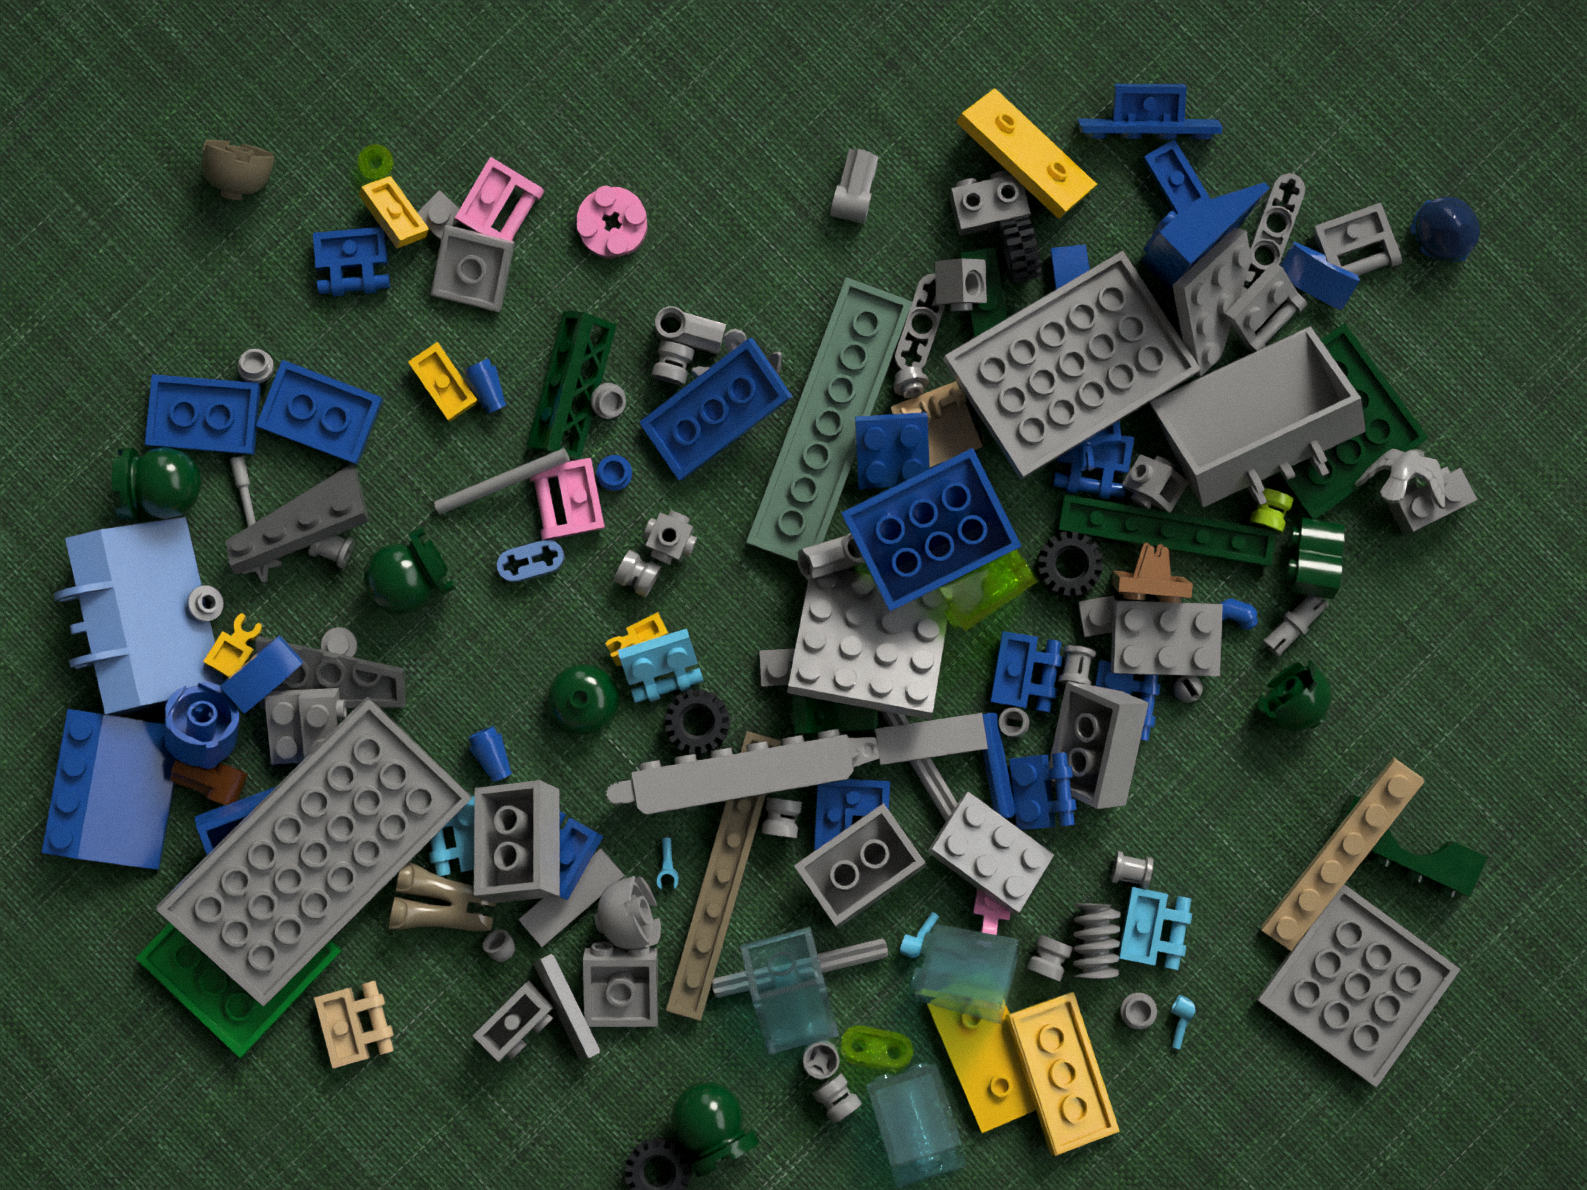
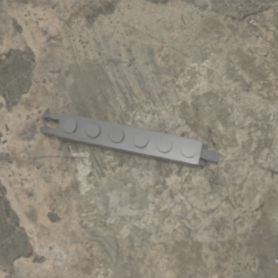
M839 729L818 732V740L804 742L803 735L782 739L783 746L768 748L767 742L746 745L747 752L732 754V748L710 751L711 758L697 761L696 754L675 757V765L661 767L660 760L638 764L640 771L631 772L632 780L621 781L613 785L610 784L611 786L607 787L606 796L610 803L621 805V803L636 802L637 808L645 814H654L847 780L854 771L853 767L879 759V751L875 737L848 738L847 734L840 736Z

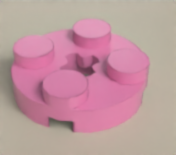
M602 186L589 194L580 205L577 213V230L585 247L599 257L614 259L625 254L629 255L641 246L648 230L646 210L639 198L632 192L620 187ZM613 214L618 215V222L622 224L619 229L613 227L610 231L605 230L606 223L603 219L606 216L611 217Z

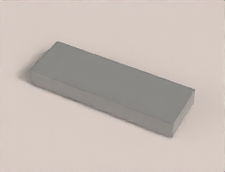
M982 713L874 729L880 765L988 749Z
M601 848L592 856L568 900L560 896L543 898L524 914L519 921L540 946L543 947L600 898L603 891L609 885L619 881L625 875Z
M550 954L534 962L533 965L579 1060L582 1061L600 1053V1049L554 955Z

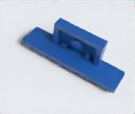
M1114 84L1112 119H1078L1077 121L1080 133H1085L1086 137L1094 139L1106 138L1107 133H1121V137L1127 139L1142 138V133H1156V137L1161 139H1175L1177 134H1191V137L1195 139H1211L1213 134H1222V125L1219 120L1185 119L1187 90L1185 84Z

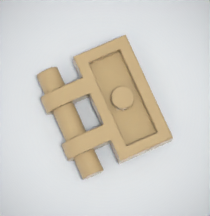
M376 981L361 984L365 997L361 1000L355 1001L351 987L314 998L332 1068L370 1058L367 1044L371 1042H377L380 1055L394 1051L390 1038L394 1036L391 1025L387 1026L382 1008L385 1001L383 994L378 993ZM368 1009L373 1030L363 1033L358 1012Z

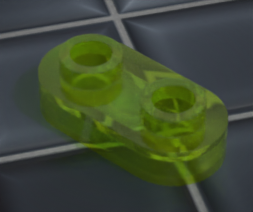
M857 1025L850 1027L843 1034L840 1051L842 1056L852 1064L897 1072L909 1065L913 1056V1045L909 1038L901 1033ZM855 1042L861 1043L864 1046V1051H854L852 1044ZM895 1049L899 1052L900 1057L892 1059L888 1056L887 1051Z

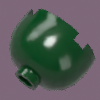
M1308 661L1307 666L1297 662L1277 674L1267 684L1269 688H1273L1265 698L1261 694L1258 699L1259 710L1272 724L1279 729L1296 732L1308 728H1316L1325 720L1332 699V691L1327 678L1312 661Z
M578 664L567 667L556 675L549 687L547 704L551 717L559 727L571 734L587 736L598 733L611 724L618 712L620 698L616 684L608 673L593 665Z

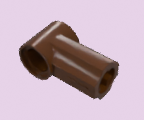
M176 759L171 769L170 780L189 789L206 794L205 797L228 805L238 801L248 773L222 763H218L212 769H204L200 766L185 764Z

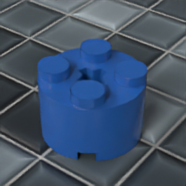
M199 682L198 686L179 688L171 695L165 708L164 741L166 750L185 764L200 766L204 769L216 767L219 762L231 754L237 742L239 710L236 704L219 685L214 683Z

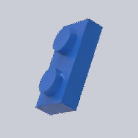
M1175 139L1147 154L1142 159L1170 207L1177 215L1187 206L1210 199Z

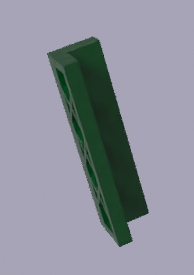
M563 311L527 443L528 448L551 453L563 449V447H560L563 433L571 428L574 435L571 450L565 448L568 453L569 459H581L594 412L591 406V396L594 390L601 385L616 324L586 312ZM592 325L603 329L600 343L595 347L592 346L589 338ZM589 359L592 373L591 377L584 381L580 370L582 363ZM580 394L583 407L580 413L574 415L571 408L572 399Z

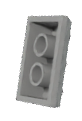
M1066 682L1049 761V769L1054 768L1052 754L1067 753L1068 767L1072 766L1073 777L1069 778L1071 797L1096 809L1126 806L1148 702L1118 690L1077 682ZM1052 779L1051 787L1056 789L1055 779Z
M883 803L794 865V867L834 925L840 928L924 869L926 863Z

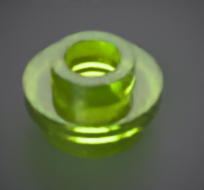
M369 145L360 152L358 157L359 170L366 178L371 180H380L387 177L394 166L392 154L382 145ZM381 158L382 165L376 169L371 168L370 162L372 159Z

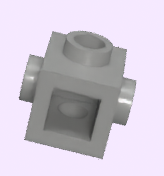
M1140 454L1122 485L1133 494L1131 500L1139 506L1150 509L1152 505L1171 513L1189 482L1174 470L1175 466L1165 458L1156 456L1155 459H1151Z
M670 510L669 515L660 512L657 520L651 518L643 534V538L648 540L646 543L647 549L652 551L650 557L668 565L671 564L672 560L681 563L683 556L690 557L697 541V537L693 536V526L688 524L690 518ZM668 529L676 532V538L672 542H666L662 537L663 533Z

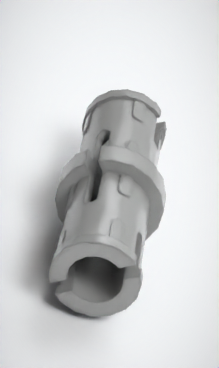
M1308 595L1292 612L1287 611L1283 615L1284 621L1262 642L1266 647L1270 646L1268 649L1273 654L1280 657L1282 652L1299 635L1304 636L1309 631L1307 627L1329 607L1326 600L1322 602L1323 598Z

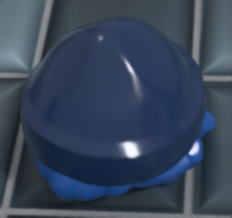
M1440 197L1426 201L1417 211L1413 224L1410 226V232L1415 235L1416 240L1421 245L1420 251L1426 256L1441 261L1462 262L1466 260L1467 256L1476 246L1480 228L1476 215L1465 202L1455 197Z

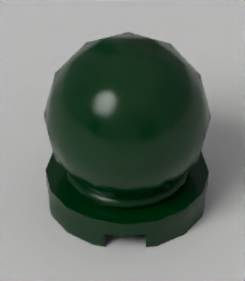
M166 447L149 450L142 457H139L137 450L134 448L117 449L121 457H114L112 492H120L122 506L115 507L119 519L137 520L141 509L153 517L168 519L183 515L197 502L202 487L199 468L191 457L181 451Z
M423 526L409 532L411 538L409 545L393 543L381 547L370 557L364 568L363 584L367 596L376 607L388 613L407 614L418 610L429 601L433 589H439L443 595L457 589L453 580L446 582L444 577L447 576L446 572L449 570L433 541L430 539L424 542L422 536L426 535Z
M714 1082L698 1083L689 1086L673 1104L671 1116L675 1137L684 1148L697 1153L695 1155L696 1159L690 1163L697 1178L716 1170V1164L721 1162L726 1155L730 1154L732 1159L735 1160L756 1147L760 1142L754 1129L748 1131L742 1129L744 1115L738 1099L728 1088Z

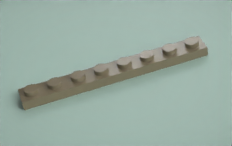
M747 731L741 753L747 752L746 745L767 742L768 748L780 746L782 741ZM766 794L726 801L666 1011L700 1021L702 1019Z

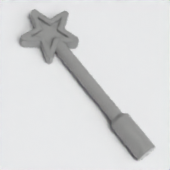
M244 456L231 458L230 463L235 485L240 491L247 526L249 527L256 523L248 490L250 482ZM275 559L242 573L256 572L260 580L266 583L268 582L269 568L281 566L282 562Z

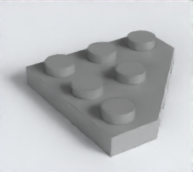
M1234 228L1172 285L1183 342L1201 368L1195 374L1196 376L1201 377L1222 356L1231 323L1225 313L1240 298L1251 263V249L1246 230Z

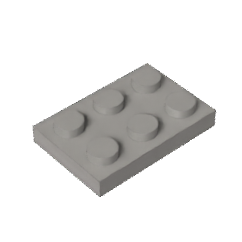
M1113 600L1111 673L1220 676L1223 604Z
M970 792L962 795L927 851L1013 915L1021 911L1054 856L1053 853Z

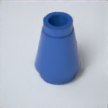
M489 359L463 370L466 379H464L465 383L487 414L506 406L496 365L492 366Z
M494 726L483 729L468 737L471 744L468 749L487 775L490 776L492 782L512 774L501 732L497 733Z

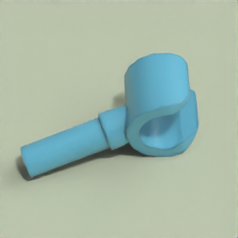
M662 838L663 861L662 869L657 876V886L662 889L661 877L664 874H670L674 877L675 889L678 885L679 875L673 868L671 838Z
M932 912L919 930L917 937L905 934L900 947L901 954L911 958L919 956L927 934L939 918L936 913Z
M1179 995L1171 1009V1013L1180 1017L1172 1047L1176 1049H1181L1185 1029L1195 1014V1006L1192 1000Z

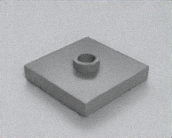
M445 225L430 295L500 312L515 242Z

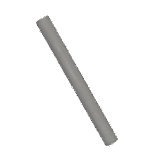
M565 448L437 500L434 502L436 510L441 515L569 462L568 453Z

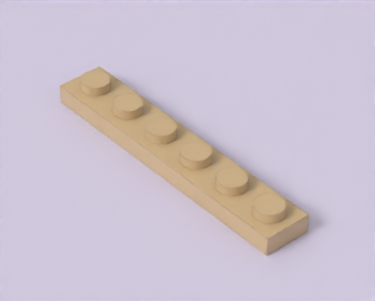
M1393 757L1261 926L1262 931L1292 951L1423 785L1424 779Z

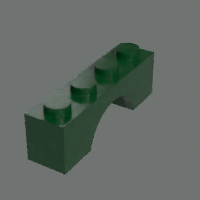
M1348 795L1330 835H1333L1359 802L1360 797ZM1390 828L1386 830L1369 852L1373 854L1370 859L1371 861L1388 869H1391L1393 864L1405 869L1403 876L1420 884H1424L1425 880H1429L1439 885L1436 890L1437 892L1457 900L1459 895L1471 897L1488 859L1487 856L1457 842L1446 841L1434 852L1426 855H1415L1403 849L1395 841Z

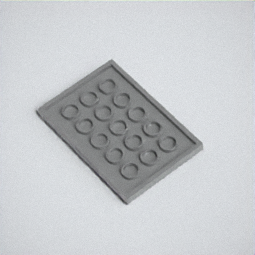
M1124 251L1119 252L946 354L943 358L948 369L1020 480L1186 381L1201 370Z

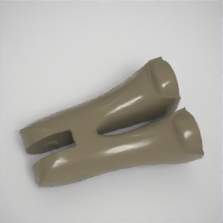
M408 862L399 871L397 893L450 902L451 906L432 905L395 897L391 910L389 929L405 930L419 927H442L467 931H491L493 917L483 916V914L474 912V914L466 913L468 902L474 903L476 906L496 907V903L474 896V885L446 879L411 862Z

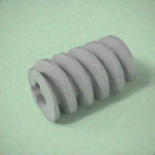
M1075 903V908L1085 911V915L1076 917L1074 922L1085 926V928L1074 932V937L1084 941V944L1075 946L1073 950L1084 955L1083 959L1073 962V966L1083 970V973L1074 977L1108 979L1119 975L1118 970L1109 967V964L1119 961V956L1109 952V950L1119 947L1120 941L1109 936L1120 932V927L1110 923V920L1119 918L1121 912L1110 908L1111 905Z

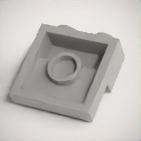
M339 688L271 691L264 697L271 764L301 763L347 717L346 701L340 700Z
M605 941L593 943L591 948H585L583 957L584 1018L588 1026L657 1027V948H650L648 946L642 949L625 950L613 948L612 943Z

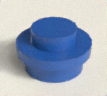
M607 456L598 464L596 471L597 479L607 490H622L632 479L631 465L621 456Z

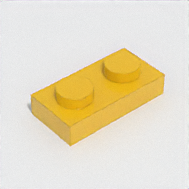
M391 176L361 186L358 194L396 248L426 238L429 228Z
M438 342L408 361L449 422L479 402Z

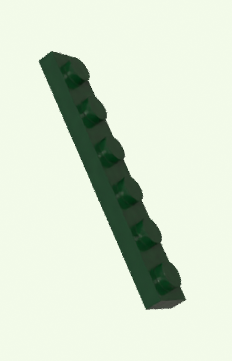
M1071 495L1063 496L1058 531L1071 533L1074 531L1079 532V535L1142 545L1146 542L1154 548L1158 544H1162L1171 551L1270 567L1272 564L1277 533L1275 530Z

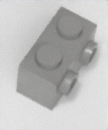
M1007 170L990 175V180L977 182L976 178H970L957 182L956 187L951 188L949 197L959 237L996 229L998 221L1027 215L1029 218L1031 213L1024 186Z
M1448 467L1441 469L1445 488L1444 508H1439L1434 502L1428 485L1418 488L1416 482L1406 488L1403 501L1388 504L1404 536L1477 500L1461 468L1451 473Z
M528 981L473 1037L498 1062L506 1055L512 1060L527 1045L522 1039L532 1029L538 1034L553 1019L548 1013L554 1006Z

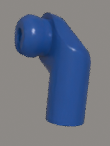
M1227 599L1218 603L1223 604L1222 621L1228 618L1234 620L1244 630H1250L1257 625V611L1252 605L1235 599Z

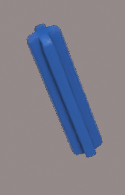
M996 713L982 714L988 749H983L982 751L993 809L1004 818L1013 817L1016 811L998 717Z

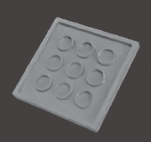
M840 570L808 580L787 693L931 720L952 590L937 588L889 612L869 574Z
M1344 884L1293 950L1289 952L1256 1000L1377 1088L1461 969Z

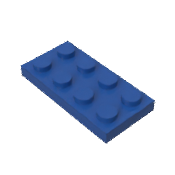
M749 338L639 423L680 481L687 478L792 399L793 396L754 339Z

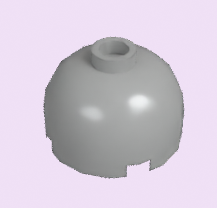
M635 876L628 877L609 885L602 893L598 903V912L595 914V924L601 934L604 933L605 937L618 948L625 950L642 949L657 944L660 939V918L653 919L649 905L657 906L646 881L640 876L636 878Z

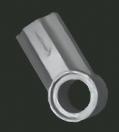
M849 149L840 186L837 185L830 216L865 224L872 196L870 189L878 164V156L861 149Z
M673 306L665 307L658 312L655 318V332L661 341H671L718 355L726 324L685 313ZM673 317L680 322L681 327L677 332L667 333L661 328V322L665 318Z
M850 533L846 536L799 550L797 564L801 574L807 580H812L840 570L851 569L863 563L864 560ZM848 544L853 547L855 557L850 555L847 547Z

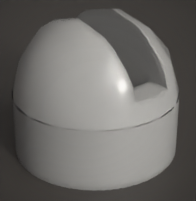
M1182 675L1173 684L1174 696L1183 703H1191L1198 700L1203 691L1202 682L1194 675ZM1187 679L1196 692L1194 696H1191L1182 683L1184 680Z
M1008 708L999 717V727L1008 736L1020 737L1029 728L1028 715L1021 709ZM1008 719L1023 721L1022 727L1007 725Z
M500 929L493 931L485 938L483 949L491 959L504 962L512 957L515 951V944L506 930Z

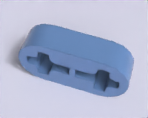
M542 540L503 552L499 556L497 570L500 576L512 583L547 575L558 571L563 566L565 560L564 551L559 544L552 540ZM549 547L552 552H558V557L553 558V565L547 566L545 561L533 562V558L544 554L543 548ZM512 556L517 561L528 560L529 565L519 567V574L513 576L511 571L504 570V566L509 564V558Z

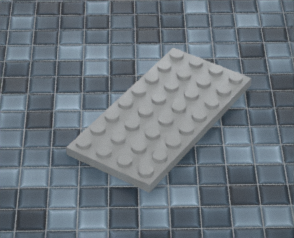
M366 697L156 906V910L264 1007L472 797L369 697Z

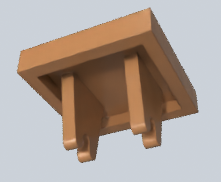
M1146 542L1143 543L1134 572H1112L1111 585L1126 599L1145 600V594H1152L1159 598L1161 602L1181 603L1182 597H1192L1193 583L1184 577L1171 576L1169 550L1162 544L1156 546V552L1154 553L1153 546Z

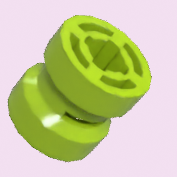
M1264 488L1265 490L1262 492L1267 502L1262 505L1258 504L1257 509L1251 512L1248 522L1255 527L1275 530L1278 534H1282L1286 525L1284 520L1285 513L1291 510L1294 499L1285 493Z

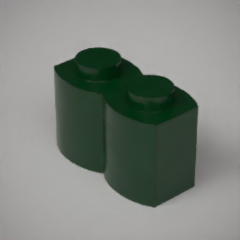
M1302 518L1297 528H1291L1288 548L1293 549V559L1288 560L1285 572V580L1291 581L1290 592L1334 599L1341 581L1345 536L1344 525Z

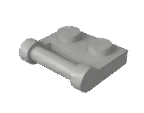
M1381 203L1312 228L1320 252L1326 256L1327 262L1341 267L1338 257L1381 242L1383 252L1341 267L1356 275H1361L1386 265L1394 267L1402 263L1399 248Z
M1273 262L1229 308L1225 315L1244 345L1254 353L1266 347L1265 344L1295 312L1300 313L1307 306V302L1298 294L1283 267ZM1285 301V304L1255 334V331L1258 328H1260L1263 325V323L1269 318V316Z

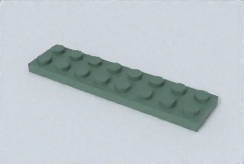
M845 278L746 544L797 562L799 550L823 543L857 453L855 417L870 416L909 314L912 301L853 279Z

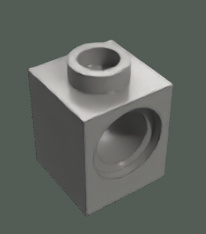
M953 259L935 261L936 304L951 305V311H972V304L987 303L985 260Z

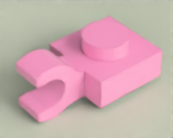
M977 889L973 914L983 915L979 941L995 943L998 919L1009 920L1010 912Z

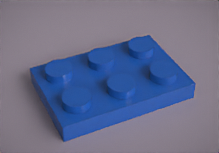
M282 360L256 426L358 465L384 399Z
M152 374L145 445L156 448L166 447L170 449L254 455L261 385L252 382Z

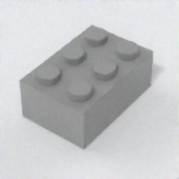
M541 780L475 788L474 896L492 903L560 896V810L558 788Z

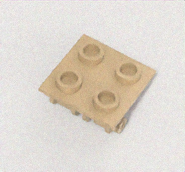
M957 381L890 407L893 414L927 412L930 468L971 448L976 450L983 447L966 406L965 394L962 389H959Z

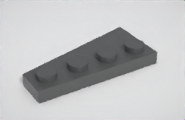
M353 463L226 540L229 563L236 575L369 522L359 475Z
M258 636L256 639V651L259 652L273 639ZM286 642L304 662L272 691L339 688L340 700L346 701L347 708H356L366 697H369L379 708L405 707V669ZM264 698L260 701V709H266Z

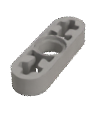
M935 274L924 276L917 286L895 353V364L899 370L910 367L905 365L906 359L901 357L902 353H909L912 345L911 340H905L907 335L913 340L928 342L926 347L919 343L916 357L920 358L921 361L920 363L914 362L912 367H919L923 370L927 362L945 305L936 304V296L931 308H938V313L926 307H916L919 302L925 306L928 292L923 290V288L930 287L932 282L936 283ZM925 315L930 318L932 329L928 333L919 334L913 330L912 320L916 316Z

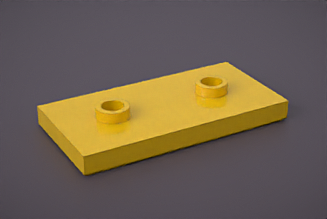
M995 88L965 110L956 120L963 130L1059 219L1086 197L1097 185L1095 181Z
M991 969L924 997L981 1133L1035 1111L1036 1108L1005 1015L1010 1013Z
M1069 992L1005 1015L1051 1156L1062 1154L1120 1132L1074 992Z

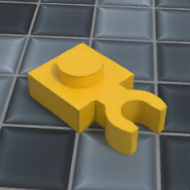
M657 612L627 627L628 635L611 638L605 644L616 666H621L622 663L618 650L669 633Z
M242 613L234 621L235 632L233 635L230 636L222 631L203 661L205 665L228 678L250 660L254 654V649L247 646L249 641L257 639L262 632V625L259 623L255 625L252 631H243L242 624L246 620V615Z

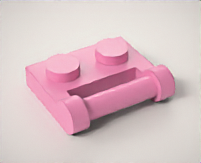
M490 157L454 220L474 232L513 241L515 234L535 200L539 201L545 191L532 181ZM514 187H517L523 191V194L501 232H498L491 226Z
M591 457L566 462L530 477V482L535 484L543 529L540 530L542 540H555L566 536L605 529ZM558 477L567 521V524L558 526L548 479Z

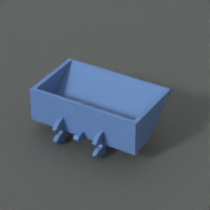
M186 517L100 529L65 538L76 586L54 593L55 601L60 600V602L79 599L84 622L70 625L71 635L87 632L91 654L69 660L70 668L75 667L76 669L90 666L95 667L106 715L122 716L166 705L176 690L184 686L186 688L198 686L199 682H209L221 686L224 682L223 675L203 662L215 644L210 621L203 622L195 619L187 607V599L191 591L202 585ZM203 597L202 605L207 609L205 597Z

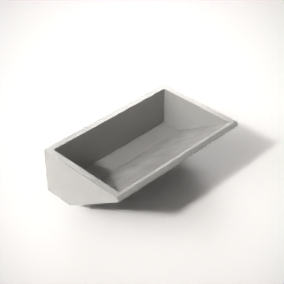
M1311 326L1149 402L1186 481L1189 482L1190 488L1202 507L1208 506L1246 487L1254 500L1259 505H1262L1267 500L1262 492L1265 489L1261 480L1278 472H1281L1284 478L1289 480L1295 477L1291 466L1306 459L1310 460L1320 476H1324L1329 471L1324 463L1327 459L1323 451L1366 432L1361 397Z

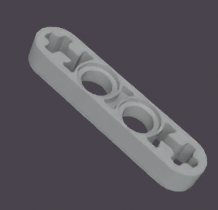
M1287 173L1281 175L1274 182L1269 192L1250 245V268L1257 273H1263L1270 265H1261L1256 261V249L1267 247L1273 253V262L1279 265L1305 194L1304 182L1295 174ZM1287 183L1292 184V191L1297 194L1291 195L1286 202L1285 208L1272 206L1273 202L1279 205L1282 201L1284 191L1279 189V187H1284ZM1276 214L1283 217L1286 225L1282 232L1275 233L1269 230L1266 222L1270 215ZM1248 271L1244 285H1248L1253 280L1255 272ZM1243 287L1240 297L1245 293L1247 288Z

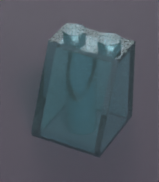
M934 924L932 934L926 932L922 942L920 953L926 955L922 968H915L910 988L915 989L916 1000L1000 1024L1020 955L1019 940Z
M811 927L740 945L753 1005L769 1054L839 1036Z
M927 1063L916 1064L910 1067L906 1073L896 1076L884 1074L876 1077L873 1083L866 1085L897 1188L966 1167L962 1143L936 1063L932 1065Z

